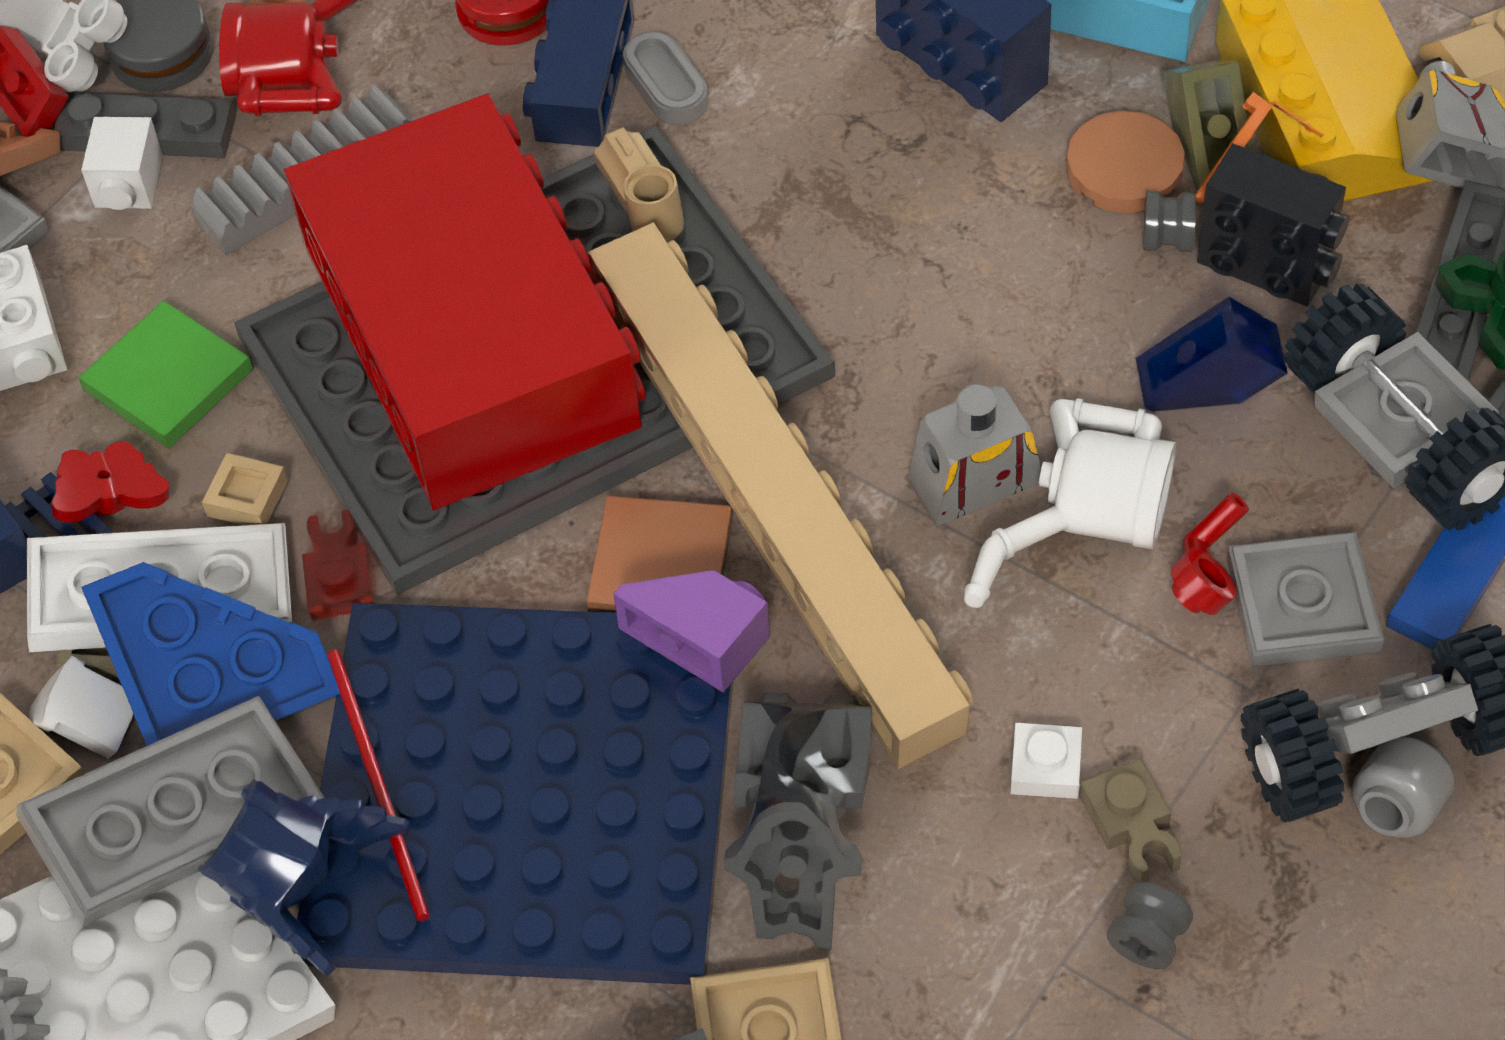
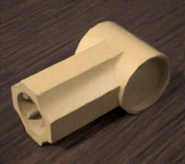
M622 127L606 134L601 145L593 151L595 163L628 214L632 232L654 222L666 242L674 240L679 236L684 227V217L675 174L669 168L660 165L639 132H629Z

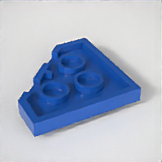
M145 562L81 587L147 746L257 696L261 698L275 722H278L336 698V695L340 694L329 659L318 633L303 626L257 610L256 607L207 587H200Z

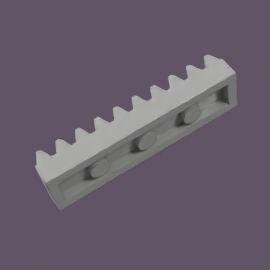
M375 85L370 89L368 101L363 103L357 96L351 99L349 112L343 114L338 108L333 109L330 123L324 125L319 119L314 120L311 133L305 137L299 130L295 131L289 147L286 148L279 141L273 145L270 158L266 159L260 153L254 155L251 169L246 170L238 164L234 167L232 180L226 182L221 176L214 178L211 192L206 193L200 187L195 189L193 202L190 203L195 221L225 255H228L296 215L283 169L413 120L386 91L382 92Z

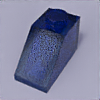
M1227 297L1135 358L1144 407L1152 412L1240 404L1288 374L1277 324L1231 297Z

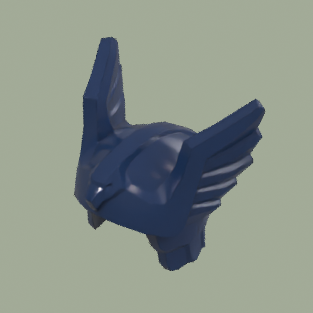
M253 779L242 790L241 795L245 802L238 816L212 857L204 865H200L198 871L218 883L230 895L231 902L256 918L259 923L268 926L272 933L287 942L297 955L308 959L320 972L328 976L335 970L333 964L307 928L288 909L303 901L311 892L318 890L326 880L329 844L355 852L376 842L409 832V820L387 815L385 807L364 806L363 801L360 799L339 801L336 797L318 799L317 796L312 795L295 800L281 792H275L263 782Z

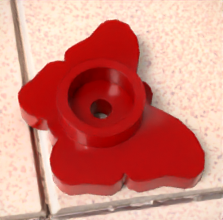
M119 441L109 445L104 453L96 451L89 455L81 450L65 451L61 455V462L57 468L56 494L52 499V515L56 520L67 523L81 521L92 514L112 515L120 512L126 506L137 509H150L162 505L169 499V482L158 475L152 464L144 463V455L126 441Z

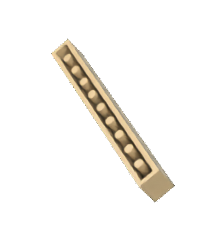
M653 222L589 251L591 281L593 284L603 282L615 308L616 316L612 319L617 328L628 327L640 353L641 361L639 363L850 695L856 697L859 705L871 706V728L896 768L900 769L967 735L970 706L973 705V699L965 680L956 670L948 672L937 655L939 653L938 643L932 630L923 619L915 621L905 607V594L898 578L889 568L881 570L871 555L873 547L865 528L859 520L853 519L849 521L839 506L841 499L838 489L831 476L825 470L817 472L808 459L809 449L802 432L793 422L786 425L777 411L778 402L771 385L764 376L755 378L749 369L747 354L739 336L733 330L725 332L717 320L718 312L710 292L704 285L696 287L690 279L688 264L679 245L674 240L666 242Z

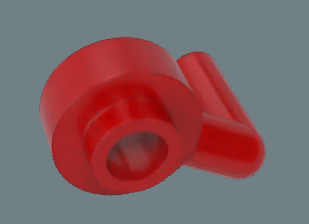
M1234 492L1229 493L1184 536L1182 541L1184 556L1171 567V576L1174 581L1171 585L1172 592L1177 600L1193 613L1202 611L1209 615H1216L1237 595L1235 584L1230 575L1210 553V547L1249 511L1246 502Z

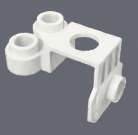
M0 0V25L18 29L31 47L47 55L44 66L46 78L67 92H82L91 87L98 74V66L94 62L93 55L89 52L94 42H115L123 35L127 27V17L122 6L115 0H82L79 5L71 1L68 4L63 0Z

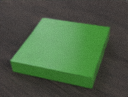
M163 300L81 374L78 379L83 391L169 449L253 370L249 356Z

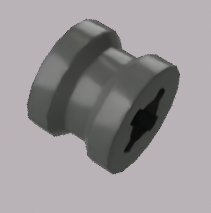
M1146 190L1143 231L1144 251H1156L1162 245H1172L1180 252H1192L1195 231V192H1182L1177 197H1164L1159 191Z
M1134 883L1124 898L1126 911L1123 916L1117 917L1112 921L1107 931V940L1119 954L1136 964L1152 969H1166L1170 966L1176 954L1174 940L1176 936L1182 935L1188 930L1193 920V912L1184 900L1168 889L1151 883Z

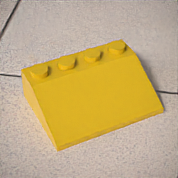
M1220 0L1215 44L1222 60L1239 62L1245 101L1254 92L1270 104L1273 101L1277 102L1324 134L1321 138L1315 133L1307 131L1303 125L1275 106H1272L1255 131L1265 154L1275 160L1311 174L1324 176L1332 182L1345 186L1344 201L1435 181L1406 173L1404 168L1396 111L1399 104L1419 79L1379 0Z

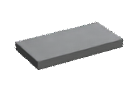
M257 696L18 804L16 816L83 927L199 872V866L204 865L212 857L238 816L245 802L241 795L242 790L253 779L263 782L275 792H281L295 800L312 795L317 796L318 799L324 797L265 704Z

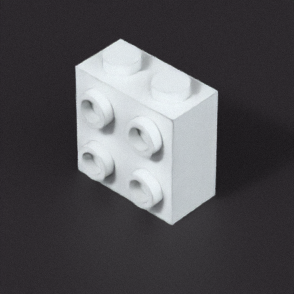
M28 245L0 253V391L28 382H37L47 376L68 370L43 284Z

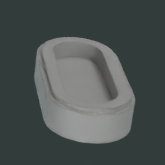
M647 32L635 36L627 43L623 52L626 75L657 118L669 124L683 125L699 119L705 113L708 107L707 84L672 37L660 32Z

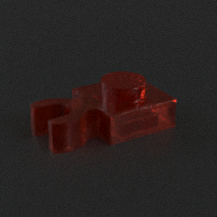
M348 510L342 511L343 525L335 533L328 534L322 532L317 515L309 516L307 521V531L312 547L316 551L302 554L307 607L312 621L351 614L353 603H374L369 556L365 544L356 545L358 531L355 521Z

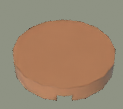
M1120 110L1099 114L1083 123L1069 140L1066 173L1071 187L1080 196L1081 192H1083L1087 197L1093 199L1094 206L1109 212L1131 214L1145 210L1146 190L1159 191L1163 196L1170 194L1173 189L1174 192L1177 190L1182 180L1185 151L1179 136L1164 121L1146 113Z

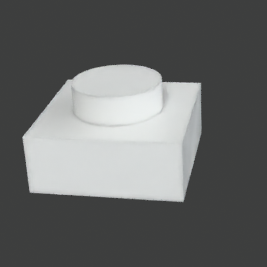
M1015 723L1011 794L1078 799L1082 727Z

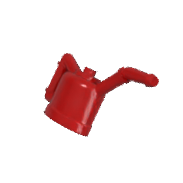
M316 0L312 4L305 2L226 3L222 12L219 35V68L224 96H238L237 105L239 109L247 114H255L256 117L262 116L263 113L312 112L314 115L320 114V111H332L338 108L341 104L342 95L328 69L329 57H338L339 44L337 34H328L326 21L358 0Z

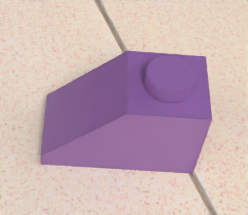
M715 570L621 584L613 593L620 630L723 693L770 638L768 603L761 593L749 583L741 580L733 582Z

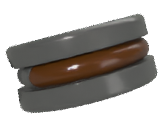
M198 0L116 1L122 6L127 17V27L118 40L112 43L103 42L108 53L111 68L121 82L141 91H167L189 83L208 65L212 55L213 43L203 8Z

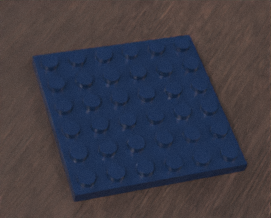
M353 603L343 662L396 817L409 820V832L402 835L430 917L421 922L416 920L389 838L355 852L329 844L326 880L318 890L311 892L300 902L297 920L307 928L326 953L333 966L337 968L691 985V977L705 976L707 973L733 682L724 693L620 630L616 613ZM336 695L320 792L324 798L336 797L339 801L360 799L363 801L364 806L378 807L341 695ZM302 958L307 966H314L308 959Z

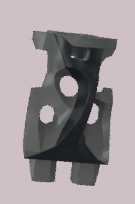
M765 692L759 702L744 701L737 767L734 777V807H747L751 803H755L742 836L734 841L725 851L724 870L741 879L748 887L756 938L774 939L779 935L794 932L809 937L818 949H832L835 883L840 878L861 876L862 855L856 845L843 838L838 825V821L844 815L845 809L862 808L869 768L871 767L872 709L868 705H859L855 696L831 695L827 700L823 701V704L796 703V700L791 698L788 693ZM781 873L788 878H798L799 885L794 891L785 892L780 889L777 877Z

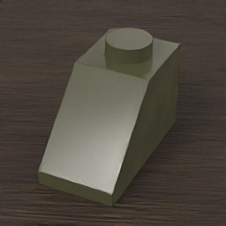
M1218 59L1163 71L1172 128L1180 138L1185 151L1184 158L1197 190H1199L1248 119L1246 110L1242 108L1245 99L1238 61ZM1250 140V141L1244 146V148L1253 151V149H1252V143H1251V140Z

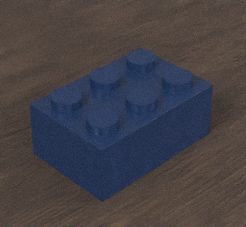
M875 0L876 35L889 49L901 52L921 66L929 77L941 80L961 94L972 107L984 110L999 122H1003L1048 85L1052 4L1046 0Z

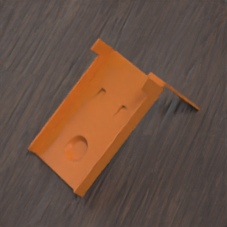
M1252 92L1242 105V108L1251 113V115L1196 192V202L1200 205L1204 204L1206 184L1231 144L1244 147L1254 137L1253 133L1272 106H1275L1303 125L1307 131L1313 132L1321 138L1324 134L1277 102L1273 101L1270 104Z

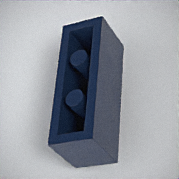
M632 0L548 1L546 10L547 38L546 40L539 39L535 49L534 66L537 74L535 82L526 83L523 94V114L525 117L532 118L535 141L599 147L607 133L624 65V48L630 41L633 29L634 11Z

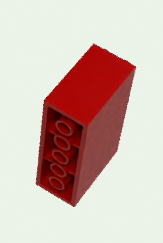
M488 93L283 169L305 249L433 511L642 428L638 402L646 399L643 384L633 366L639 363L641 358L631 331L628 327L617 328L612 319L616 316L615 308L603 282L592 283L588 275L591 273L590 262L581 241L578 238L569 241L564 232L567 230V222L559 201L554 195L547 198L544 196L541 188H544V182L534 156L531 153L522 156L518 148L521 146L520 136L511 115L508 112L500 115Z

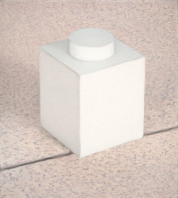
M94 117L81 171L95 208L115 210L126 208L152 209L163 153L151 117Z

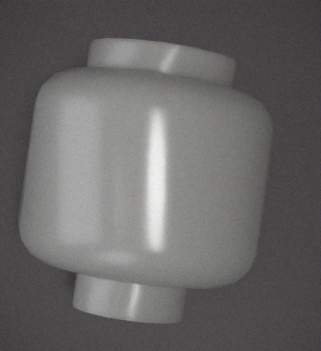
M1402 736L1382 743L1377 747L1354 778L1352 796L1361 817L1376 832L1386 836L1413 838L1425 833L1449 802L1454 793L1455 777L1449 762L1439 750L1428 742L1414 737Z

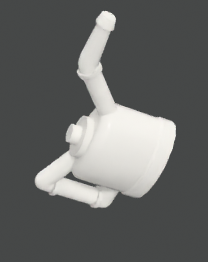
M1077 398L1076 401L1068 399L1054 401L1050 407L1049 415L1058 450L1054 463L1043 462L1039 487L1049 488L1048 503L1055 506L1004 530L998 528L992 531V536L985 540L980 549L970 584L965 587V603L973 608L981 607L990 597L989 589L1003 560L1014 557L1015 552L1062 530L1069 533L1131 543L1135 547L1153 550L1158 540L1165 513L1176 454V442L1159 439L1162 430L1161 420L1153 414L1146 413L1145 409L1140 408L1138 411L1091 404L1084 402V399ZM1079 427L1095 430H1083L1079 432Z

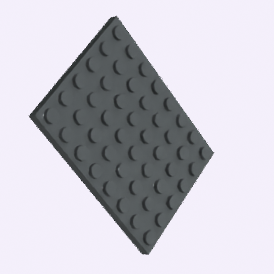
M656 125L640 132L660 165L669 168L675 174L684 217V227L674 241L679 245L685 256L689 269L688 275L696 287L704 285L710 292L717 308V320L725 332L733 330L739 336L747 354V365L755 378L764 376L775 393L778 405L834 378L835 362ZM594 154L543 178L544 188H541L544 196L547 198L554 195L563 210L567 222L565 234L569 241L578 238L587 256L589 251L632 232L629 216L597 167ZM322 282L234 322L239 339L396 595L693 448L640 363H637L633 366L641 379L646 395L645 400L638 402L642 428L433 511Z

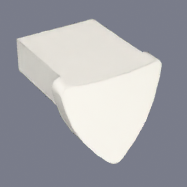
M71 656L39 692L30 706L29 718L35 726L47 732L54 731L109 759L118 751L132 719L133 711L121 685L84 667V661Z

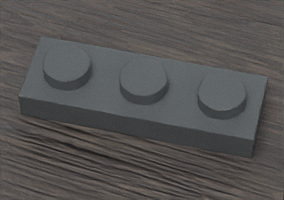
M66 92L69 98L59 113L54 129L55 131H60V150L86 152L94 117H151L163 155L225 158L236 112L233 101L226 99Z

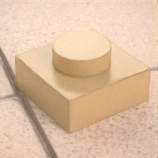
M226 453L202 501L206 516L239 525L268 524L288 482L283 466Z

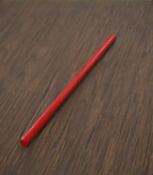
M337 649L331 650L327 653V657L378 807H385L387 815L396 816L340 651ZM403 835L391 837L389 840L416 920L419 922L425 921L430 915Z

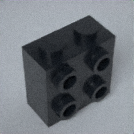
M1232 143L1206 184L1197 263L1211 268L1220 275L1232 276L1262 288L1275 297L1289 299L1308 307L1320 285L1326 288L1332 285L1342 262V254L1335 252V250L1341 243L1349 223V215L1342 213L1346 187L1332 182L1324 176L1311 174L1275 160L1267 154L1254 152Z

